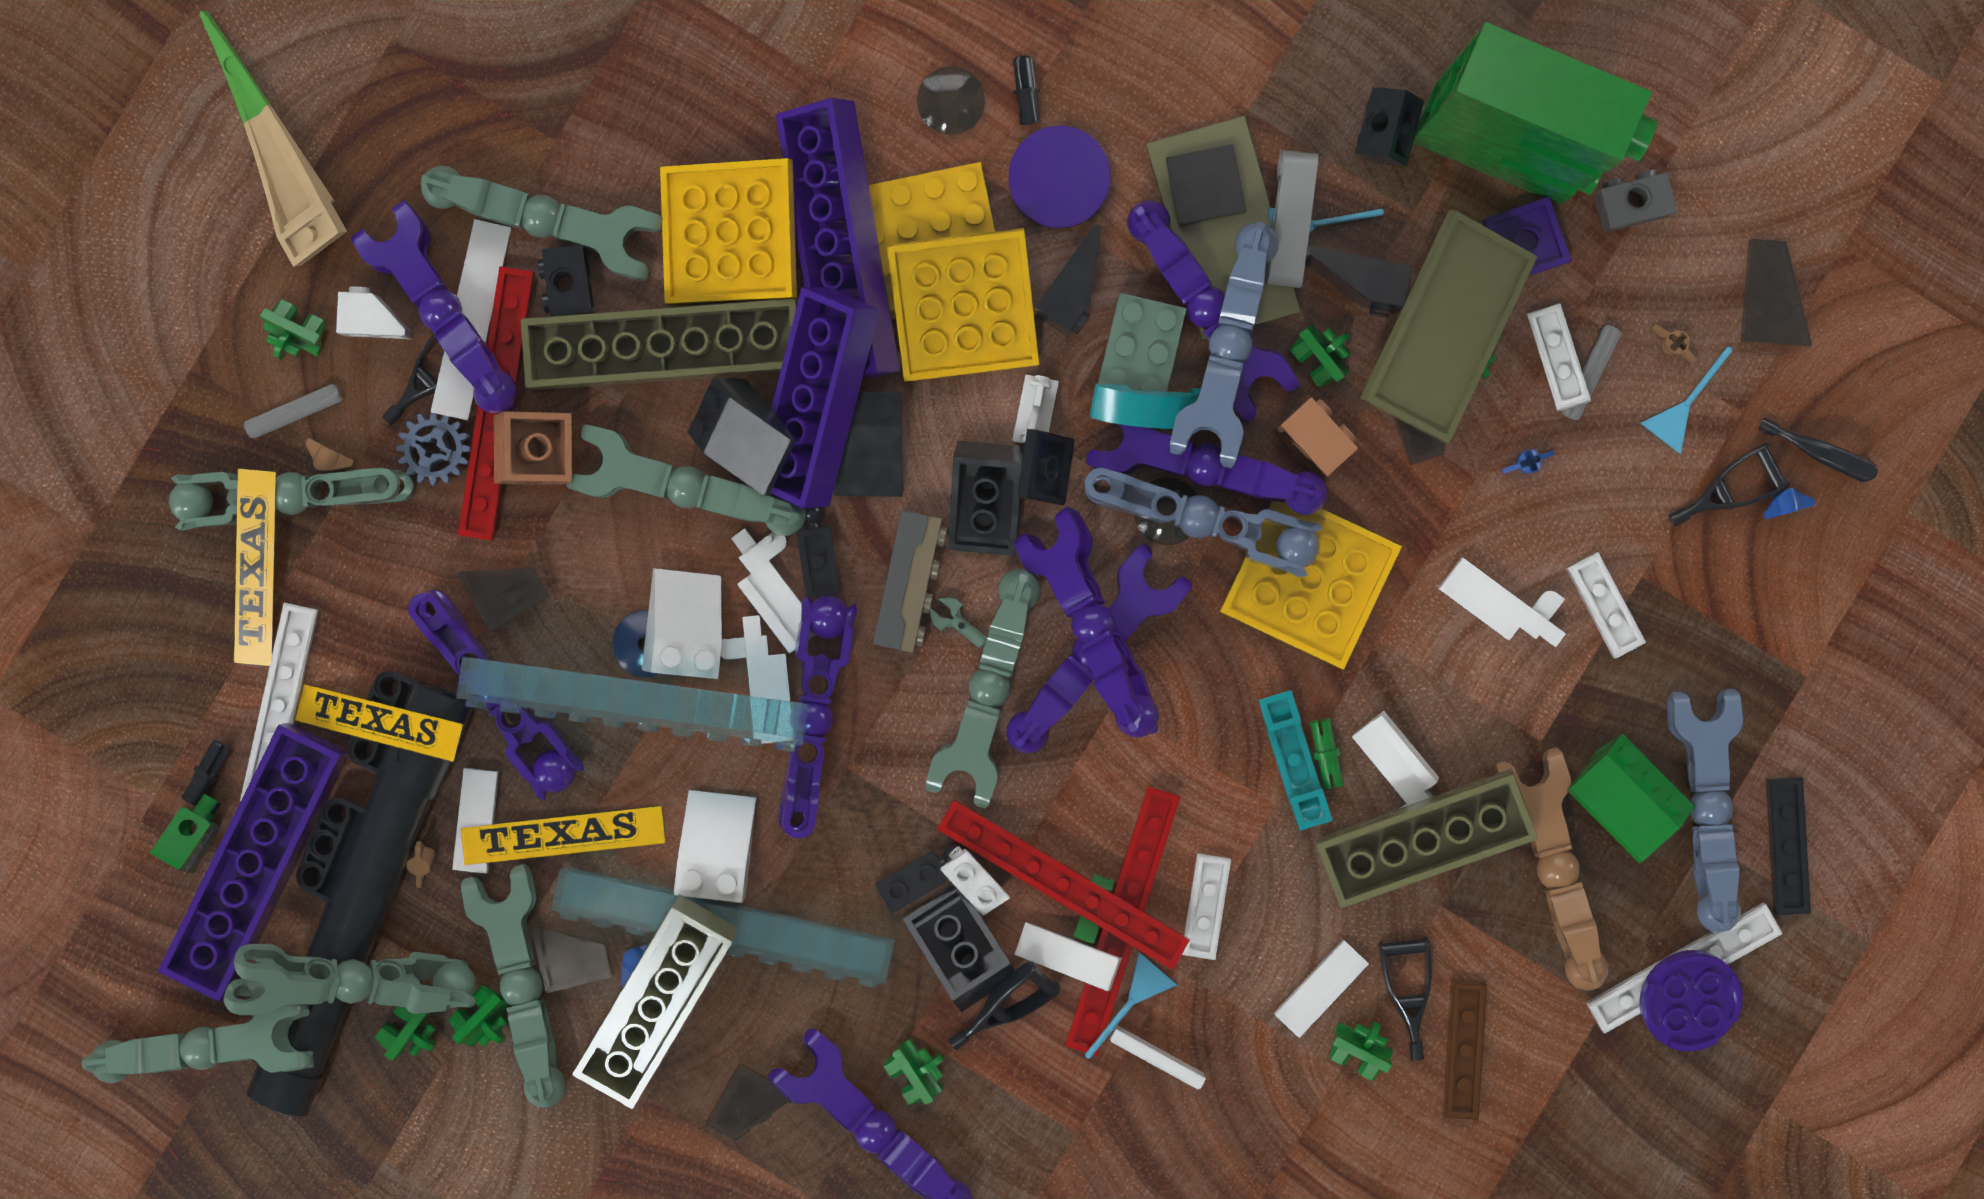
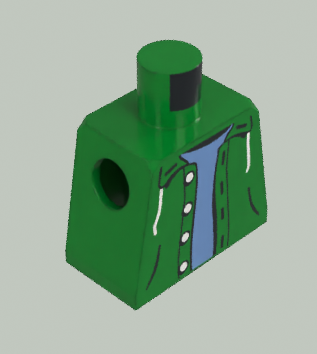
M203 794L194 810L182 806L156 842L150 854L179 871L193 874L220 829V826L211 820L222 803ZM196 823V831L191 835L190 829Z

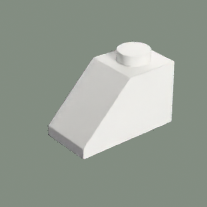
M353 286L349 287V292H338L336 333L350 337L412 339L411 330L379 296L370 293V288Z

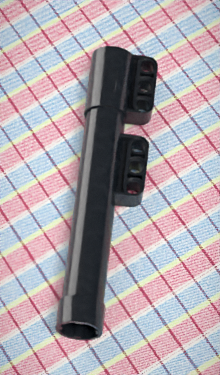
M392 671L381 672L377 675L366 699L463 724L460 739L474 707V703L471 700L457 693L427 683L409 674ZM394 680L398 682V690L393 695L391 686ZM351 736L347 748L350 760L374 772L377 780L367 804L352 798H333L327 801L321 810L296 873V881L303 891L327 901L305 957H320L329 961L337 959V965L342 961L351 959L366 964L431 801L437 798L451 761ZM370 743L372 745V754L368 758L366 747ZM343 806L346 808L347 812L344 821L341 819L340 812ZM330 838H332L334 843V847L331 853L328 850V841ZM317 869L320 871L321 879L318 884L315 881V873ZM335 997L333 1003L325 1001L321 1004H309L310 1014L293 1021L289 1027L288 1039L290 1045L295 1050L313 1052L314 1067L288 1072H268L257 1064L246 1091L247 1096L261 1106L276 1112L293 1116H306L309 1114L323 1079L322 1070L349 1003L340 1001Z

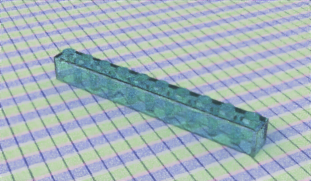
M462 657L456 697L466 699L467 707L486 709L488 702L501 704L500 711L521 714L522 707L535 709L534 716L554 719L556 712L569 714V721L589 723L590 717L604 718L603 725L624 728V721L638 723L637 730L658 733L659 726L672 728L671 735L692 737L693 731L707 733V740L727 742V735L741 737L740 744L761 747L762 740L775 742V749L795 751L796 745H805L810 704L468 657Z
M565 866L559 871L551 910L560 912L559 917L563 919L579 921L580 917L593 919L592 924L598 927L612 928L613 924L625 926V932L645 936L646 931L656 933L677 895H674L673 890ZM684 896L738 927L726 955L745 958L746 954L759 956V962L769 965H778L779 961L791 963L793 970L811 973L812 968L825 971L826 977L836 980H845V976L859 979L858 984L867 987L877 988L879 983H886L895 944L893 939L718 900Z

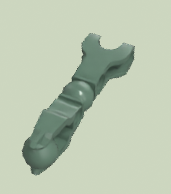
M439 165L433 167L422 175L421 178L423 198L429 205L435 208L446 209L456 206L482 219L519 229L524 228L527 233L534 237L546 238L553 236L557 240L573 245L582 244L587 249L598 252L603 263L613 274L639 281L648 279L649 269L643 262L627 255L625 243L628 237L636 231L659 232L662 229L663 218L658 214L631 205L620 207L611 214H598L563 203L560 205L556 199L548 195L531 197L529 193L485 179L461 176L457 170L449 166Z
M583 425L580 435L584 441L599 447L603 454V463L600 469L592 475L572 474V482L566 484L569 489L603 499L614 496L620 490L632 489L670 499L674 505L680 508L690 509L697 507L744 521L765 523L771 532L782 536L795 534L802 528L806 520V509L776 495L773 497L763 496L749 486L704 475L700 469L694 466L684 465L676 467L635 455L631 450L629 442L622 434L591 425Z
M386 468L359 469L314 476H303L297 472H286L276 477L275 511L287 515H295L301 513L307 507L316 508L318 505L346 506L404 502L413 496L415 481L405 471ZM227 472L195 475L177 474L171 478L177 484L171 491L168 501L172 514L179 519L174 528L185 531L199 527L237 525V474ZM399 478L405 484L404 490L400 494H398L400 489ZM323 482H327L330 493L323 500L319 496V487ZM224 483L225 488L229 489L226 499L230 506L227 507L226 514L207 517L212 511L214 500L210 490L204 484Z
M1020 568L1008 571L1002 576L998 584V595L1002 603L992 621L979 662V669L972 674L969 680L968 692L970 698L965 708L958 735L954 742L943 746L934 754L925 784L926 791L937 793L941 790L948 774L955 770L966 771L972 775L976 782L974 804L983 809L989 806L998 779L997 765L990 756L989 747L1001 711L1000 706L1007 702L1011 694L1009 677L1011 678L1022 643L1027 610L1036 605L1041 596L1039 579L1035 574Z
M520 864L511 870V892L503 902H495L490 899L482 881L475 877L463 879L461 893L467 917L487 931L498 975L503 974L500 981V993L503 999L511 1005L506 1009L514 1044V1054L524 1077V1094L532 1105L539 1108H551L564 1098L566 1080L563 1073L559 1070L557 1041L553 1034L545 1000L540 998L543 990L542 979L539 973L531 967L536 965L527 919L536 906L538 894L530 868L526 864Z
M247 944L237 950L234 958L235 970L242 979L233 980L228 985L224 995V1003L230 1012L238 1015H265L281 1006L290 1004H321L325 1001L333 1003L335 997L349 1004L361 1002L366 998L367 1004L375 1002L379 1005L406 1007L413 1014L442 1012L448 1008L471 1007L475 1005L476 999L472 995L476 990V977L472 969L468 967L469 962L448 959L444 955L412 952L409 958L383 959L379 962L370 960L369 966L355 959L342 961L337 965V959L329 961L320 957L289 956L281 948L273 944ZM251 959L258 963H250L246 960ZM433 979V986L422 985L419 980ZM241 995V996H252V997L249 998V999H247V1000H243V999H239V998H237V997H235V996Z
M309 1004L284 1005L271 1013L254 1015L252 1020L244 1024L218 1028L200 1026L187 1033L133 1039L126 1042L110 1039L97 1045L92 1053L82 1060V1068L91 1072L98 1080L105 1083L119 1082L128 1077L129 1074L160 1073L188 1068L207 1070L218 1063L251 1059L255 1060L260 1067L268 1072H288L314 1067L313 1052L295 1050L290 1045L288 1039L289 1027L293 1021L310 1014Z

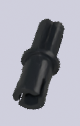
M1028 55L1017 56L1013 58L1016 90L1013 91V95L1017 97L1019 124L1041 123L1037 96L1040 88L1035 86L1032 58Z
M216 739L212 741L200 765H196L193 768L195 774L184 794L181 795L183 800L196 806L202 795H207L213 782L220 779L218 773L231 751V747L228 744Z

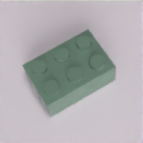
M1119 293L1098 384L1128 385L1132 390L1167 392L1187 308Z

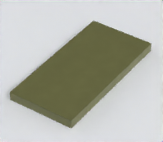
M1245 116L1146 144L1162 205L1170 215V228L1190 249L1212 282L1211 285L1219 288L1225 294L1230 275L1238 259L1235 250V238L1238 232L1245 225L1253 222H1263L1271 227L1268 211L1270 203ZM1233 144L1246 213L1179 226L1166 157ZM1268 263L1265 266L1263 291L1254 326L1300 313L1294 287L1266 284ZM1197 326L1201 341L1207 340L1203 333V328Z
M1449 210L1360 399L1441 442L1450 443L1537 256L1460 212Z

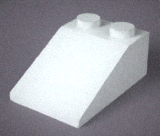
M653 568L642 670L651 673L718 679L722 648L721 576Z
M689 790L677 860L674 895L678 896L680 894L686 897L740 903L744 901L747 891L757 797Z

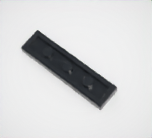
M1803 777L1766 779L1773 912L1775 915L1810 914Z

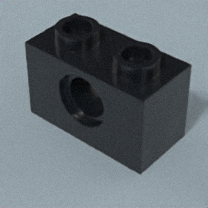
M1373 87L1370 99L1366 105V114L1361 133L1357 139L1355 154L1375 164L1407 167L1424 100L1407 90Z
M582 244L542 249L543 259H538V271L540 279H545L547 293H542L544 312L550 313V317L596 313L588 249ZM564 275H571L574 280L572 288L569 291L560 292L558 289L559 279Z

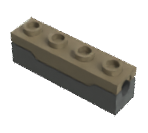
M901 510L873 641L874 645L898 650L902 649V651L912 653L915 651V646L922 647L926 627L920 626L922 613L929 614L933 594L927 593L930 579L936 581L940 561L935 560L934 557L937 546H944L947 527L941 526L942 519Z

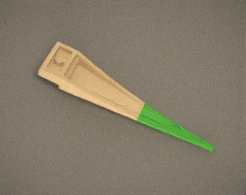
M200 11V17L223 68L243 121L263 183L276 237L293 267L301 266L346 233L347 230L332 205L334 199L210 13Z

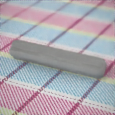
M1611 325L1603 327L1582 369L1590 397L1622 335L1619 329ZM1587 403L1562 410V414L1569 419L1578 420Z
M331 384L244 422L246 433L250 438H257L342 401L340 390L336 385Z

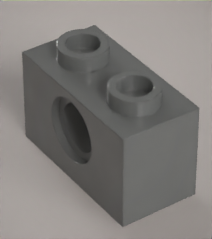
M1654 169L1636 174V180L1623 183L1622 178H1617L1602 183L1603 189H1600L1593 195L1603 234L1667 218L1677 213L1668 173L1656 175ZM1629 192H1635L1640 196L1641 206L1639 208H1634L1628 203L1627 195Z

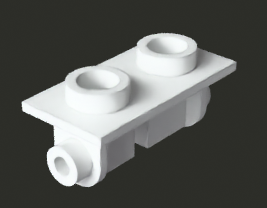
M1025 375L1012 441L1025 444L1027 429L1049 433L1059 381L1040 375Z
M956 847L949 854L952 860L940 868L983 916L1010 899V896L966 849L962 850L960 847Z

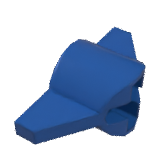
M1533 449L1522 451L1517 455L1515 464L1501 469V472L1505 474L1518 469V471L1524 474L1535 473L1542 467V460L1553 456L1554 452L1551 450L1539 454Z
M1794 488L1782 490L1773 495V500L1763 512L1764 519L1815 506L1813 498L1797 492Z
M649 944L635 947L625 952L621 975V985L623 987Z

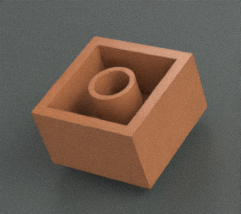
M1311 397L1302 403L1274 430L1313 473L1321 478H1325L1358 449L1353 443L1357 439L1345 425L1342 424L1338 427L1330 418L1333 415L1332 410L1321 399L1315 401Z
M503 411L494 415V484L563 485L572 482L571 413Z

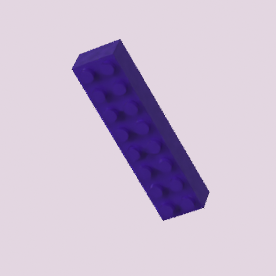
M828 98L777 113L776 119L783 159L793 160L795 233L804 286L828 287L880 309L862 380L899 372L855 101Z
M291 723L278 724L159 967V973L218 1002L224 1000L228 985L233 980L240 979L234 967L235 954L243 945L257 944L348 758L346 750Z

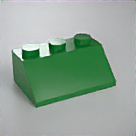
M1624 734L1598 748L1567 789L1638 863L1648 858L1679 830L1695 808Z

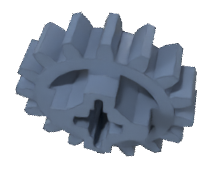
M431 413L428 420L424 414H418V424L410 421L406 422L407 427L410 429L408 434L399 432L398 436L405 440L404 445L396 446V450L404 452L405 456L399 459L398 462L402 465L409 464L410 467L407 469L406 474L413 476L418 473L417 482L424 484L428 477L432 486H438L439 478H442L446 484L452 483L450 474L453 473L461 477L463 473L459 466L461 464L469 465V460L464 458V455L471 452V447L466 446L464 441L468 440L471 436L468 433L460 434L459 431L462 429L463 424L457 421L451 425L452 417L444 415L440 420L439 414ZM436 426L430 434L422 437L419 436V433L424 429ZM451 435L456 443V451L452 449L449 442ZM422 443L437 444L447 455L434 454ZM413 447L417 449L420 456L418 463L414 457ZM445 461L451 462L446 468L433 472L434 469H437L438 464Z

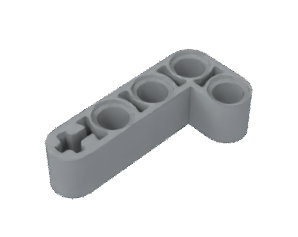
M1280 150L1277 166L1278 188L1272 228L1278 237L1279 246L1275 257L1268 263L1267 285L1302 287L1318 169L1317 153Z

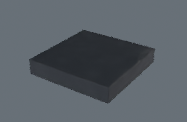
M1233 144L1166 157L1179 226L1246 213Z
M1027 429L1017 497L1065 506L1074 447L1073 438L1035 429Z

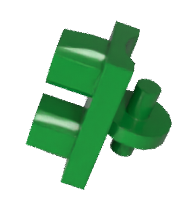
M283 299L271 311L265 308L260 315V319L264 320L263 330L270 333L267 336L266 342L275 346L273 356L279 360H282L287 353L298 357L301 349L318 357L323 350L321 339L326 329L325 321L313 314H309L302 326L294 323L293 320L298 314L297 308Z
M1311 324L1299 334L1300 338L1289 350L1300 363L1313 353L1322 364L1312 371L1310 376L1317 386L1321 388L1334 380L1336 382L1340 381L1350 372L1333 351L1335 350L1342 360L1348 357L1351 353L1343 343L1350 336L1345 332L1338 338L1332 329L1328 328L1322 333L1330 343L1328 345Z
M482 985L472 995L476 999L479 1010L472 1016L467 1009L461 1008L449 1018V1022L456 1032L452 1038L458 1045L464 1043L469 1047H473L478 1042L481 1046L485 1047L491 1040L498 1044H502L506 1040L502 1029L508 1021L503 1015L507 1012L506 1008L511 1005L492 988Z
M397 1006L393 1013L407 1022L402 1031L391 1023L386 1022L375 1036L380 1045L388 1050L384 1056L391 1061H394L397 1056L399 1057L411 1040L414 1043L408 1052L413 1056H417L422 1048L427 1051H433L436 1047V1042L431 1038L436 1027L427 1023L422 1031L419 1030L430 1013L413 1014L406 1007Z
M1372 1021L1368 1028L1357 1023L1354 1029L1338 1022L1334 1029L1333 1044L1329 1058L1340 1065H1346L1351 1055L1361 1059L1357 1072L1361 1076L1373 1081L1381 1071L1388 1073L1392 1067L1391 1056L1393 1049L1385 1046L1388 1038L1378 1034L1381 1025L1376 1021Z
M911 1038L902 1042L892 1053V1056L883 1064L891 1077L895 1078L905 1073L910 1081L901 1090L908 1105L922 1101L927 1105L934 1101L935 1096L944 1089L939 1082L943 1074L937 1067L944 1060L941 1053H938L931 1057L925 1047L918 1050Z

